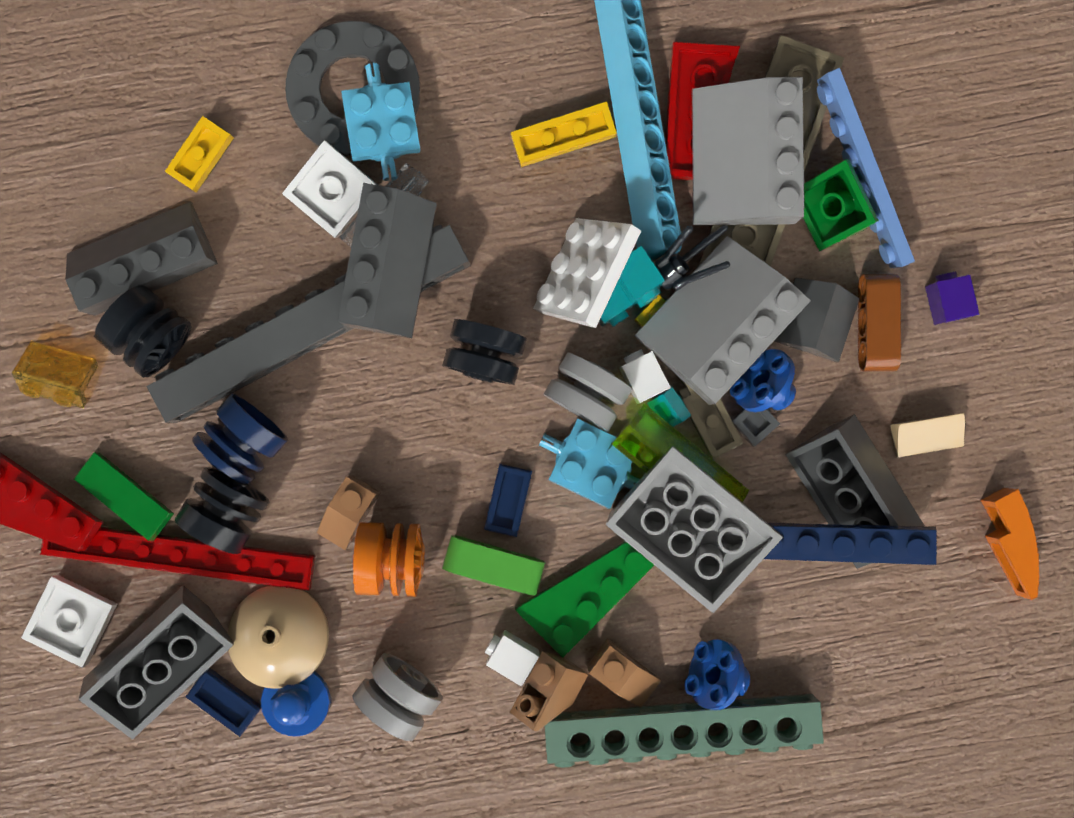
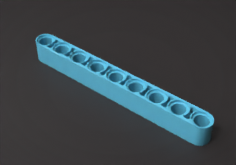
M594 0L633 226L641 230L636 246L637 248L642 246L650 259L655 261L667 251L681 234L641 0ZM682 245L674 254H677L681 250Z

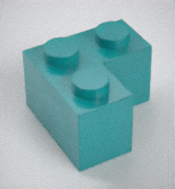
M642 246L631 252L599 320L602 327L607 323H610L612 327L616 326L629 317L626 312L628 309L636 304L641 309L656 299L661 293L659 288L665 280Z

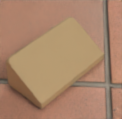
M964 413L890 425L896 458L964 446Z

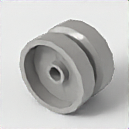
M567 352L559 366L561 374L573 381L574 384L571 385L560 379H552L543 395L605 431H609L617 415L613 409L602 403L601 400L604 399L615 405H623L632 388L596 363Z
M383 653L371 669L374 679L365 678L352 695L354 703L363 714L384 731L396 738L413 741L425 723L422 715H432L441 703L443 696L438 688L416 668L396 656Z

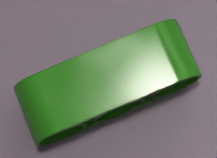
M451 535L442 569L520 593L537 595L546 562L535 557L465 537Z

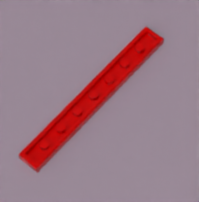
M106 527L99 528L86 551H76L42 539L40 555L301 590L311 589L315 555L244 546L241 553L232 554L216 549L200 540L158 535L154 541H148L138 532Z

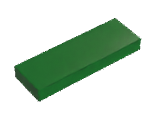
M94 452L74 478L76 482L148 541H154L174 515L171 510L101 453Z

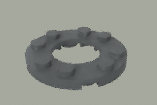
M345 21L331 24L309 36L294 54L286 76V100L297 126L318 147L323 141H327L346 157L351 155L346 119H341L329 112L323 103L320 90L322 78L327 69L339 59L360 57L379 64V70L382 72L386 84L410 83L415 117L420 104L419 75L414 60L407 48L396 36L384 28L361 21Z

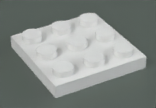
M576 218L566 232V240L560 253L552 261V270L545 284L541 286L537 293V301L533 309L545 315L596 328L641 230L632 224Z

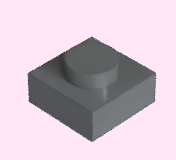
M743 409L732 419L735 428L752 447L758 445L780 425L767 409L760 412H750Z

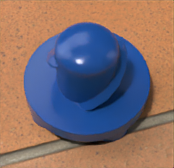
M778 349L764 351L730 388L731 396L735 398L742 408L750 412H760L770 407L774 410L785 409L793 402L796 395V388L792 384L795 375V366L792 359L785 352Z
M719 639L699 642L694 649L688 677L685 680V691L687 694L692 695L698 705L710 710H722L731 705L737 697L744 696L750 685V674L744 666L739 650L733 644Z
M313 672L304 681L295 685H286L278 689L264 688L261 697V708L266 721L274 730L287 736H303L313 732L325 720L331 706L328 686L316 672Z

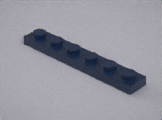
M768 523L783 535V538L764 559L937 564L936 527Z

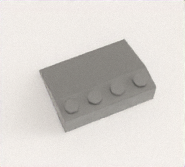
M766 77L692 89L693 225L796 224L804 217L803 77Z
M728 236L693 273L725 261L730 262V267L691 282L678 291L676 290L635 335L650 351H653L655 356L708 405L716 404L811 301L785 276Z
M674 446L629 490L610 512L606 525L712 613L722 605L783 538V535Z

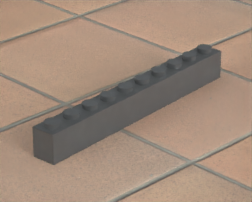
M437 225L432 229L421 292L471 266L450 225L444 228L442 225ZM346 274L337 278L334 281L336 285L324 291L321 288L307 294L304 297L306 301L294 307L291 304L277 310L274 313L276 317L264 323L261 320L245 328L246 333L236 339L231 336L215 344L216 349L206 355L201 352L187 358L184 361L186 365L176 371L171 368L157 374L154 377L156 381L146 387L165 423H178L354 329L345 327L337 322Z

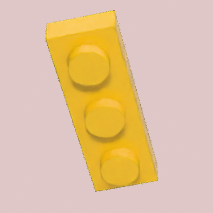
M607 101L510 132L521 167L617 136Z

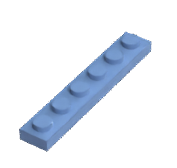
M837 68L817 80L819 85L817 86L818 97L821 103L827 106L831 116L829 121L831 130L836 137H839L843 146V161L846 159L850 160L879 220L870 226V229L877 233L881 244L879 246L881 258L886 264H889L890 268L906 266L915 262L841 69Z

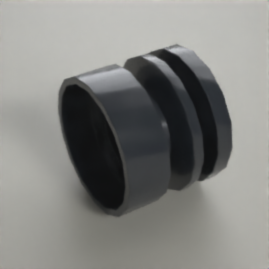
M138 285L126 291L109 306L95 329L94 337L97 342L112 354H124V363L129 367H134L135 372L142 378L156 374L176 356L190 335L192 326L186 318L178 316L177 311L173 308L163 309V300L146 286Z
M204 467L200 476L206 483L196 482L193 486L194 491L204 501L192 498L186 499L175 518V523L185 532L207 545L227 553L239 554L252 534L251 530L241 520L258 522L261 515L256 509L265 510L270 501L263 493L255 489L251 483L244 485L217 469Z

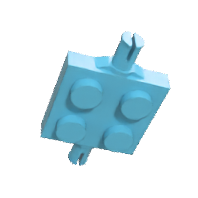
M373 63L374 77L372 76L371 64H367L365 69L368 85L358 89L341 91L353 162L369 159L381 161L383 180L389 181L388 167L390 168L391 179L396 180L398 176L394 159L405 154L420 153L410 83H382L379 64Z
M580 419L576 420L570 435L563 442L546 433L542 437L543 440L540 441L539 446L557 454L555 467L548 480L607 509L611 508L617 493L624 486L631 489L640 480L630 474L631 463L638 447Z

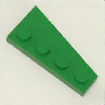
M625 541L582 569L580 568L554 586H550L540 592L539 595L517 606L515 611L563 658L647 574L654 564Z

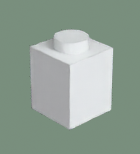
M641 349L623 358L626 364L619 369L627 385L632 388L631 393L637 404L671 388L653 351L644 355Z
M504 630L500 637L494 635L484 652L489 655L486 666L521 687L539 658L538 649L507 630Z

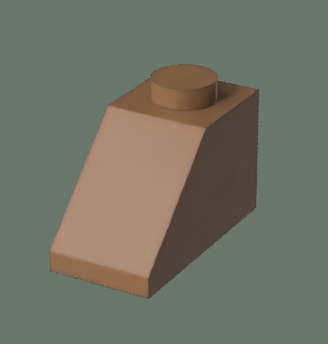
M354 475L346 476L329 503L317 533L346 550L356 535L359 523L364 522L381 492Z
M608 638L587 664L590 675L616 695L639 707L643 706L661 682L658 676Z

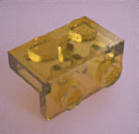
M31 341L14 368L12 375L19 390L28 397H43L53 400L64 407L76 406L84 408L87 403L84 391L98 368V364L95 358Z

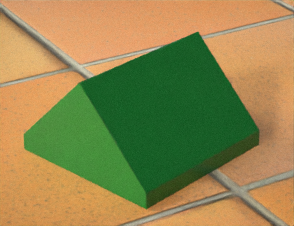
M849 159L804 183L803 219L819 251L856 235L879 221Z

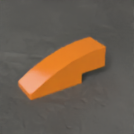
M1002 488L981 500L996 528L995 531L985 537L1016 595L1033 600L1038 597L1039 554L1035 531L1019 489Z

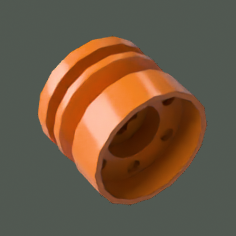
M360 522L356 532L353 555L355 593L357 595H380L385 580H390L393 596H399L402 582L405 580L406 595L416 597L419 583L423 577L425 546L421 536L420 524L411 523L407 539H405L403 523H397L394 527L392 538H387V531L383 522Z

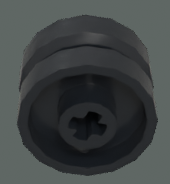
M454 319L450 336L455 342L468 346L469 350L456 347L446 349L442 366L461 372L463 376L515 386L519 368L515 363L500 359V356L513 358L523 356L527 338L497 327L468 320Z

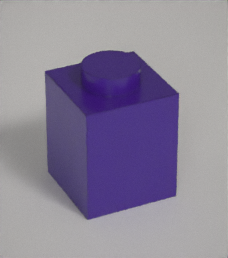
M956 271L935 276L936 282L925 286L934 325L980 315L971 275L958 277Z

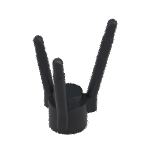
M722 225L682 257L679 254L673 257V254L693 231L692 226H687L667 251L655 260L656 268L665 280L662 286L666 289L674 286L678 291L691 282L729 268L730 262L725 261L686 276V273L689 271L686 262L728 230V226Z

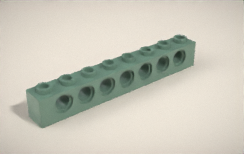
M813 694L735 699L731 705L722 710L706 709L694 702L562 712L545 725L547 764L554 763L556 767L561 768L571 767L575 765V762L588 761L592 765H603L608 763L609 759L622 758L624 762L632 763L642 761L643 757L656 756L660 760H671L677 758V754L690 753L693 757H708L711 755V752L724 751L729 755H740L745 753V749L758 748L761 752H776L779 750V747L792 746L797 750H808L813 748V744H824L821 702ZM782 718H791V724L788 729L784 731L777 730V724ZM747 721H757V728L752 733L742 732L743 725ZM717 722L724 724V729L719 735L711 736L708 734V729L712 724ZM680 725L690 727L689 734L684 738L673 736L675 729ZM650 727L657 730L652 740L644 741L639 738L641 731L645 728ZM612 730H618L623 733V737L617 743H609L605 740L606 734ZM580 732L587 734L589 740L586 744L577 746L571 742L574 734Z

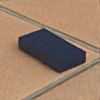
M499 464L484 530L517 537L532 471Z
M211 668L200 676L186 695V698L239 737L243 735L262 709L258 702Z

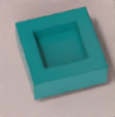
M673 387L647 403L665 431L682 423L691 416L682 398Z

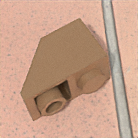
M542 651L510 713L531 730L538 731L573 705L589 674L565 657L562 658L561 656Z

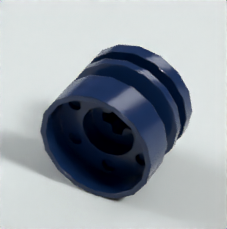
M231 394L217 410V415L225 426L207 421L204 424L207 434L197 432L192 438V442L206 460L217 470L237 482L249 485L255 479V474L252 470L261 472L264 469V464L256 453L259 452L270 458L274 457L288 439L283 431L260 410L236 394Z

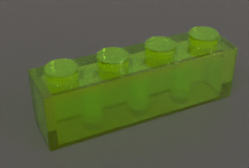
M645 403L629 419L612 442L616 449L646 473L674 446L742 503L749 492L747 487Z

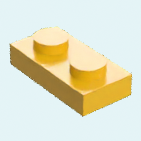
M202 116L165 172L197 193L234 137Z

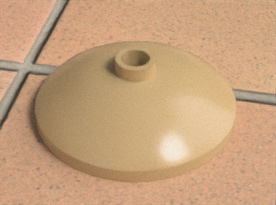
M271 585L260 588L248 595L233 613L228 628V635L233 640L234 645L229 649V654L237 670L247 680L258 686L278 689L286 685L298 684L308 678L318 668L326 654L329 641L327 618L320 604L304 590ZM270 630L275 633V640L272 643H269L266 639V635Z

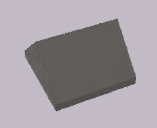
M795 278L793 285L811 301L774 342L839 362L859 298L837 283Z

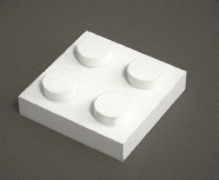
M323 141L282 194L334 238H338L358 213L363 183L378 184L327 141Z
M59 575L51 576L21 638L83 668L89 664L117 603Z

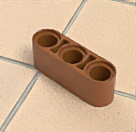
M862 274L858 283L859 368L861 371H897L901 363L900 277L898 274Z

